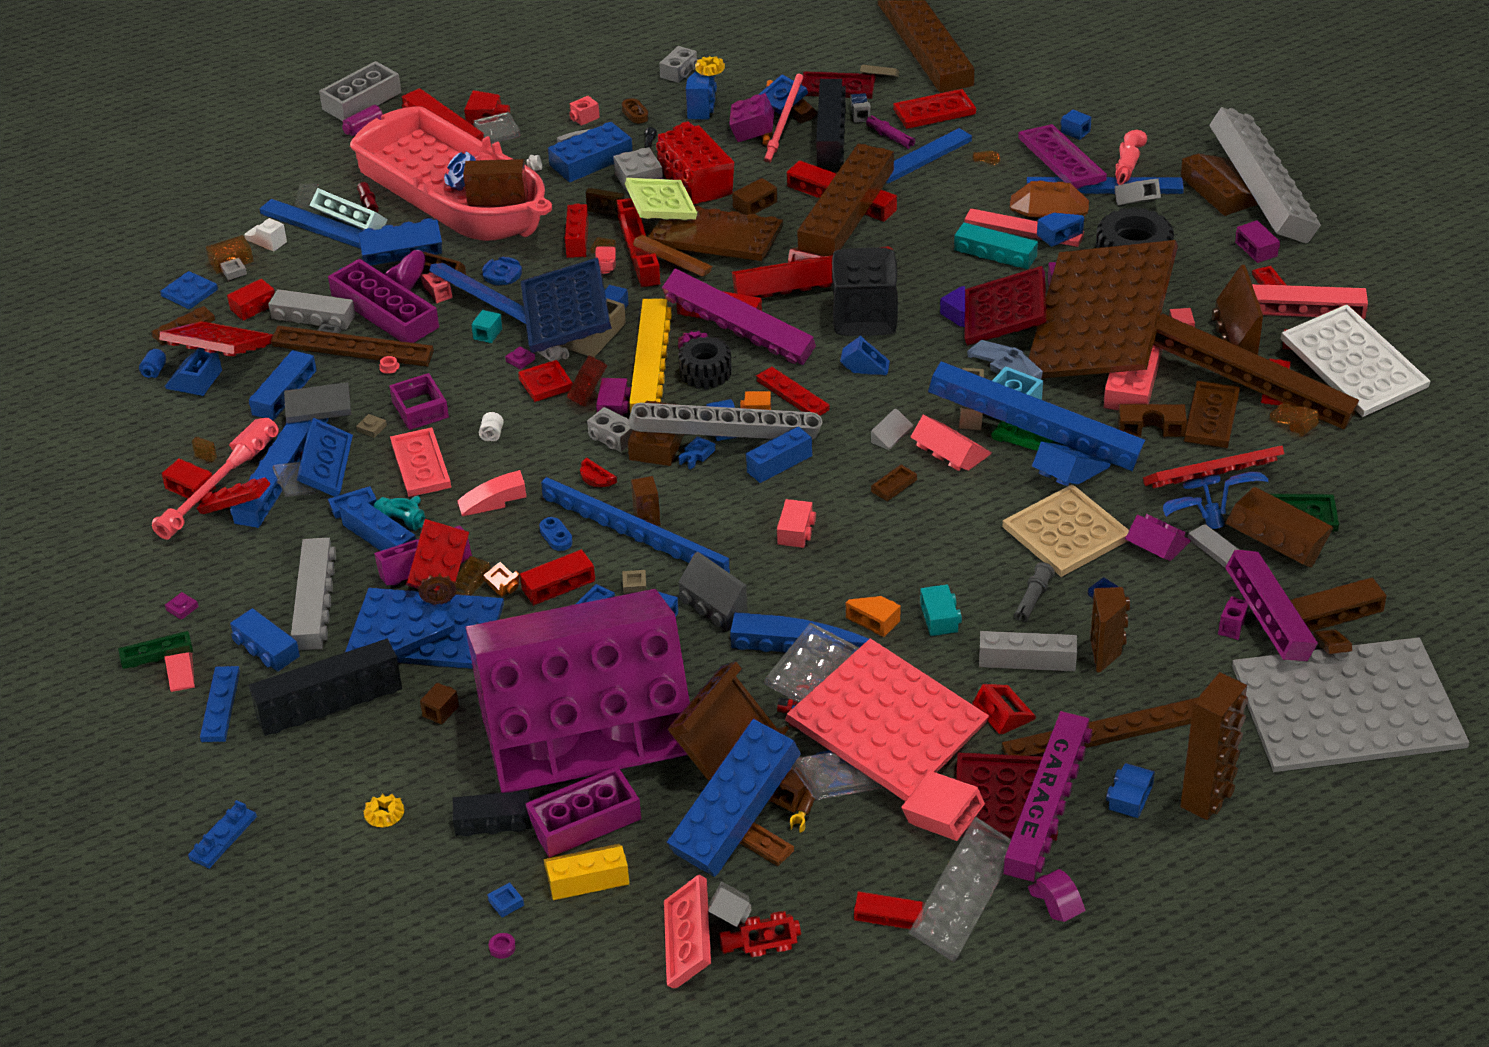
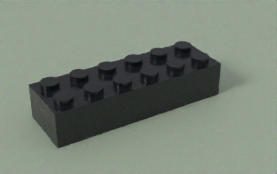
M820 79L816 140L817 167L831 172H838L840 166L844 164L846 86H842V79Z
M388 638L249 684L256 718L264 736L279 733L281 730L293 726H300L307 721L323 718L328 714L347 710L351 706L370 702L375 698L386 694H393L403 689L397 656Z

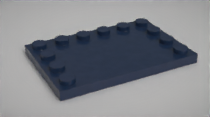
M598 257L521 281L531 353L541 352L553 346L564 345L567 342L584 339L589 335L603 333L612 329Z

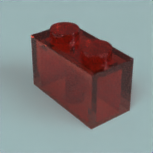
M589 355L579 370L567 398L581 406H586L608 365Z

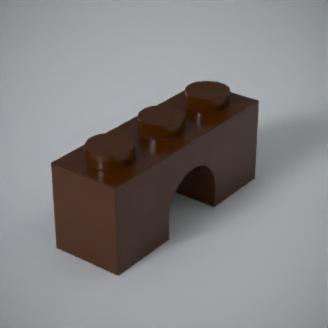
M1119 404V430L1134 436H1141L1143 427L1154 425L1161 428L1163 437H1185L1187 425L1185 404Z

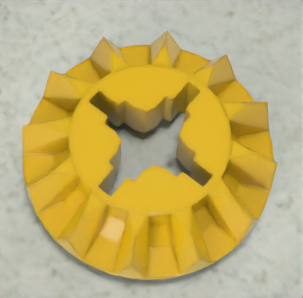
M717 56L702 57V59L697 60L695 69L702 75L714 76L724 71L725 63H723V59H718Z
M382 793L381 797H372L371 802L365 803V810L363 811L365 820L375 827L392 826L403 817L404 805L401 799L395 798L393 794L385 796ZM379 806L385 809L388 808L389 813H387L384 810H379Z

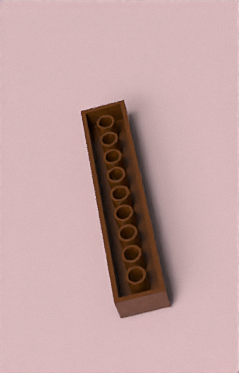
M878 0V5L940 93L974 86L975 68L925 0Z

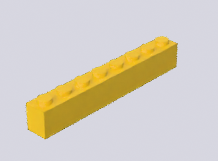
M643 299L630 396V414L632 407L636 403H645L646 400L661 402V398H663V385L660 384H664V372L662 371H666L667 345L669 344L668 332H670V320L668 319L672 318V308L668 307L667 299Z

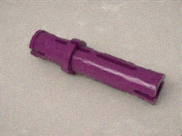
M873 115L867 118L866 126L876 130L879 135H885L907 149L911 148L910 146H914L915 139L892 127L887 121L879 120Z

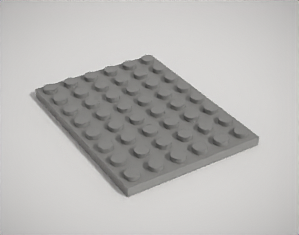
M1420 637L1352 645L1351 652L1328 654L1324 649L1314 650L1308 662L1283 660L1280 654L1232 661V667L1237 680L1247 685V706L1273 772L1463 749L1469 746V740Z

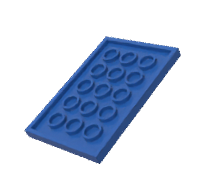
M368 588L345 652L357 649L445 611L455 625V632L397 657L398 663L473 669L465 626L499 620L504 606V599L455 594L449 602L436 605L422 600L418 591Z

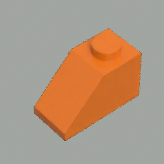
M882 596L849 599L846 602L847 619L882 637H885L900 622L901 606Z

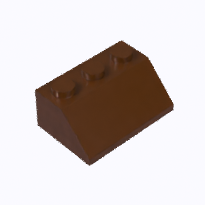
M1123 587L1094 588L1090 642L1096 672H1102L1122 654V646L1127 643L1124 628H1128L1126 611H1130L1129 597H1125Z

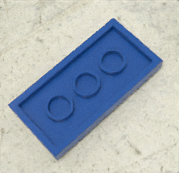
M313 418L309 425L296 480L334 497L338 496L342 487L353 435Z

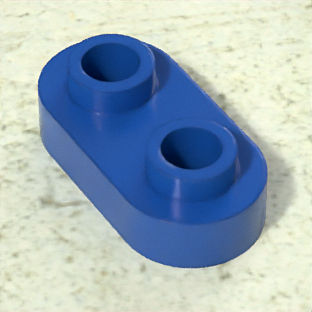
M548 517L540 522V533L552 549L564 551L572 546V535L558 518Z

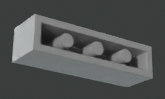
M278 289L268 303L271 319L312 324L315 326L330 324L341 326V329H347L356 315L354 303L351 299Z
M980 631L979 667L1058 671L1076 670L1077 635Z

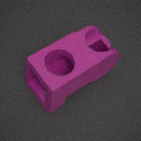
M1233 596L1230 597L1220 618L1218 635L1239 640L1250 607L1246 600Z

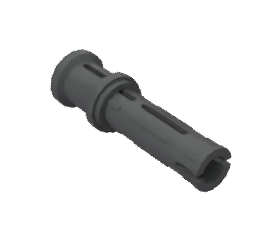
M1044 562L1036 564L1034 568L1035 573L1027 582L1028 589L1014 613L1016 620L1020 621L1024 615L1022 622H1027L1040 594L1047 590L1048 581L1055 574V570L1050 564Z

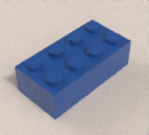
M605 123L602 126L590 129L585 133L548 147L549 165L568 182H572L613 165V156L624 152H632V138L614 123Z
M431 218L424 219L419 223L405 222L401 226L395 227L393 225H386L382 229L377 230L367 228L358 233L362 260L370 266L401 261L414 250L434 255L442 254V240L438 220Z

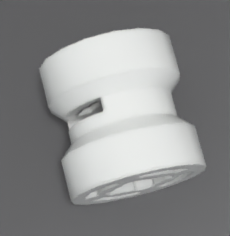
M489 412L482 418L479 436L484 441H497L503 427V418L495 412Z

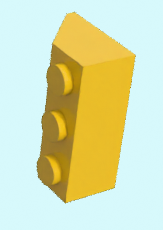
M620 844L544 859L553 900L629 885L628 865L623 846Z

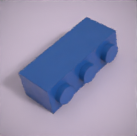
M798 426L746 453L747 473L761 483L812 456V437Z
M253 608L230 623L233 632L231 636L237 645L242 644L252 656L257 655L261 658L266 667L271 666L276 671H280L300 657L297 641Z

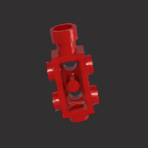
M786 911L771 913L770 918L760 920V916L749 917L745 923L738 924L739 932H720L719 940L723 954L734 952V949L742 947L744 953H750V957L765 955V949L776 947L777 952L792 949V944L797 943L796 936H801L799 921L793 920L792 915H786ZM778 925H782L784 928L781 934L775 933V927ZM752 930L758 932V936L755 939L749 938V933Z

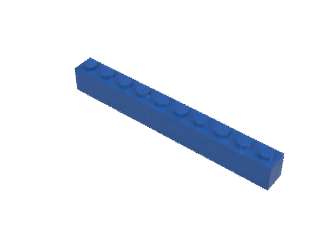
M942 361L932 375L929 393L1130 471H1133L1145 442L1142 438Z

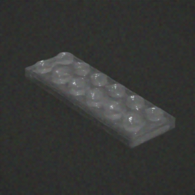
M975 817L908 933L954 962L1004 873V859L1011 839Z

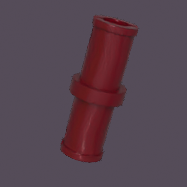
M359 183L357 190L360 194L361 203L367 209L378 212L379 207L375 201V194L371 192L368 183Z

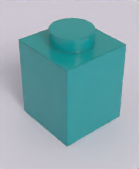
M482 310L471 324L473 339L492 343L502 330L501 314Z

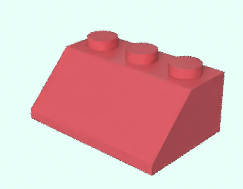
M922 415L911 435V438L917 441L916 446L925 451L931 449L934 451L932 453L934 457L941 461H944V459L949 460L948 465L958 471L961 468L969 471L992 454L989 450L954 429L926 415Z

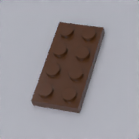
M1197 381L1184 442L1228 448L1240 387Z

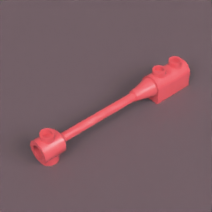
M269 418L255 419L229 444L233 451L226 463L177 510L169 508L161 516L154 518L152 521L153 531L162 539L169 540L185 524L183 516L232 469L246 461L252 460L278 435L279 428L276 423Z

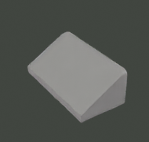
M894 409L872 429L871 443L890 450L913 428V424L899 410Z

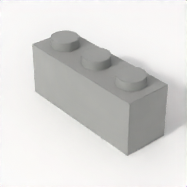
M722 881L708 906L710 913L736 927L740 921L745 923L752 909L751 904H749L748 895Z

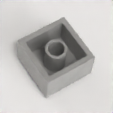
M649 147L613 156L615 175L627 194L629 192L625 186L626 178H663L662 166Z

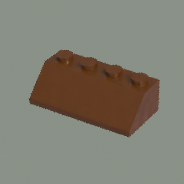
M1253 487L1235 504L1225 523L1308 567L1314 565L1334 528L1256 487Z

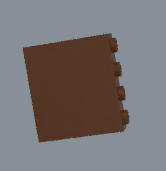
M736 661L721 666L668 728V731L708 781L711 780L753 719L783 735L789 729L787 726L777 729L736 677L742 669Z

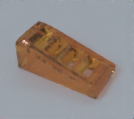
M470 556L457 575L455 582L456 589L461 588L465 592L456 591V595L472 596L485 582L483 575L492 569L489 562ZM463 582H466V583H469V585L466 586V585H463L462 583H463Z

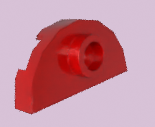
M587 457L581 462L580 475L586 484L593 487H607L617 483L615 475Z

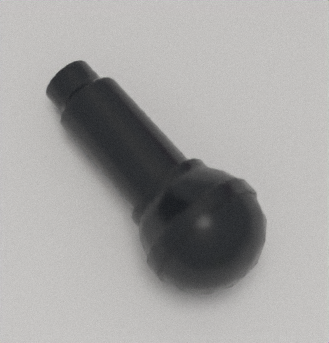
M654 127L645 129V148H651L653 139L657 136V131Z

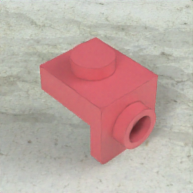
M597 246L596 258L598 257L601 272L602 274L610 273L616 267V248Z

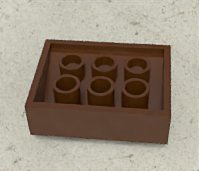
M1199 153L1182 159L1181 178L1224 216L1258 205L1230 159Z
M1241 265L1216 299V306L1212 309V319L1217 321L1216 331L1221 333L1220 339L1258 355L1263 314L1246 266Z

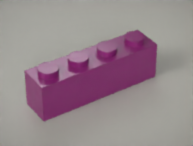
M460 525L454 527V528H458V529L464 530ZM419 539L374 553L379 576L386 586L397 585L403 580L408 579ZM467 539L461 563L465 562L466 559L472 558L469 539Z

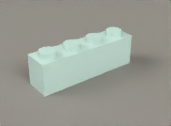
M317 188L309 205L321 213L362 230L367 228H373L374 230L382 229L388 220L370 209Z

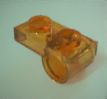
M1288 403L1279 405L1277 409L1270 413L1272 421L1288 424L1291 432L1298 433L1300 437L1311 431L1319 423L1317 410L1292 406Z

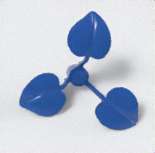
M1247 472L1230 477L1229 480L1225 481L1221 507H1219V503H1212L1208 489L1209 484L1221 481L1219 475L1192 479L1183 483V488L1192 489L1203 486L1208 503L1205 505V509L1201 504L1202 498L1182 497L1167 501L1163 505V511L1167 517L1176 510L1198 505L1202 517L1205 518L1206 525L1211 529L1225 526L1223 514H1226L1225 507L1229 486L1249 481H1265L1269 483L1268 478L1260 472Z

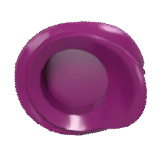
M420 250L412 251L398 265L389 269L385 275L411 291L423 272L425 265L424 253Z

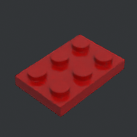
M425 519L406 585L419 589L422 579H428L430 575L437 577L439 574L442 577L449 576L451 581L456 582L469 532ZM436 586V588L434 589L435 593H437V590H439L440 586Z

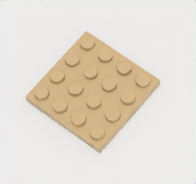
M1073 484L1004 519L1002 526L1044 563L1050 564L1060 577L1128 541L1125 538L1129 532L1125 526Z

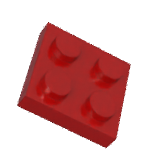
M557 360L518 372L519 380L534 402L573 390L572 381Z

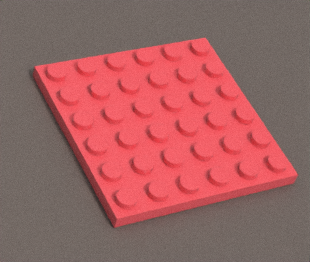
M870 638L789 711L785 721L906 802L929 771L937 773L987 723L989 715Z

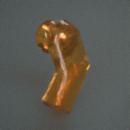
M991 150L974 152L973 160L974 162L985 161L995 165L1000 162V155Z

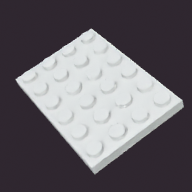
M1347 304L1282 332L1280 337L1328 385L1359 399L1356 411L1362 417L1428 388L1431 382Z

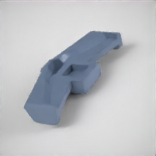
M980 340L967 350L969 358L975 357L991 361V371L997 374L1006 366L1038 379L1042 377L1043 371L1025 356L1023 351L1015 347L1012 348Z

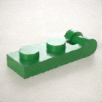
M1000 421L998 428L991 435L993 440L1010 442L1038 451L1041 441L1055 444L1053 440L1004 421Z

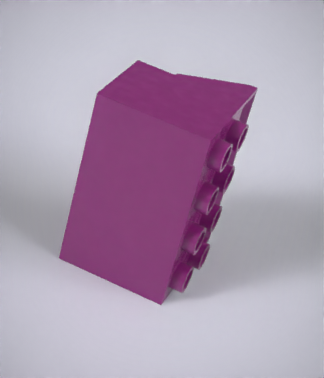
M656 589L465 626L482 719L487 731L501 793L595 775L616 766L619 769L687 755L668 731L671 724L690 703L676 617Z

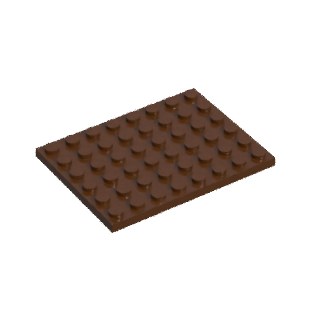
M1176 240L1059 252L1046 296L1047 322L1038 325L1029 354V359L1043 371L1041 378L1147 370L1178 249Z

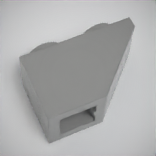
M1158 178L1114 186L1117 206L1155 201L1161 198Z

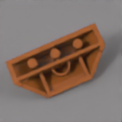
M1031 181L1014 193L1010 201V210L1029 217H1044L1051 213L1085 216L1088 214L1089 200L1071 183Z

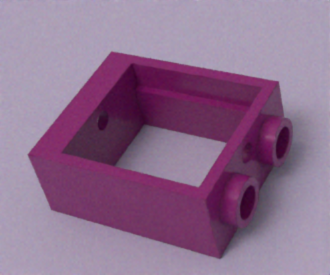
M429 373L389 385L391 400L409 430L449 418L447 401ZM427 393L432 398V401L407 409L402 402Z

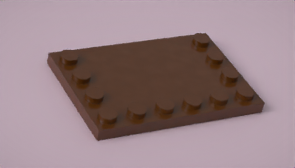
M694 206L697 211L696 220H665L661 218L648 237L673 249L762 261L781 231L783 220L773 216L761 217L756 214L746 215L739 214L736 211L725 212L719 209H703L700 206Z

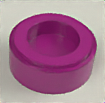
M498 933L489 940V951L495 958H507L515 952V939L508 933Z

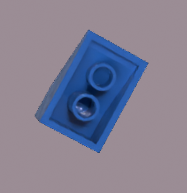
M1041 441L1032 467L1039 469V474L1049 478L1054 476L1057 478L1056 482L1069 486V483L1080 484L1108 469L1110 463L1068 446Z

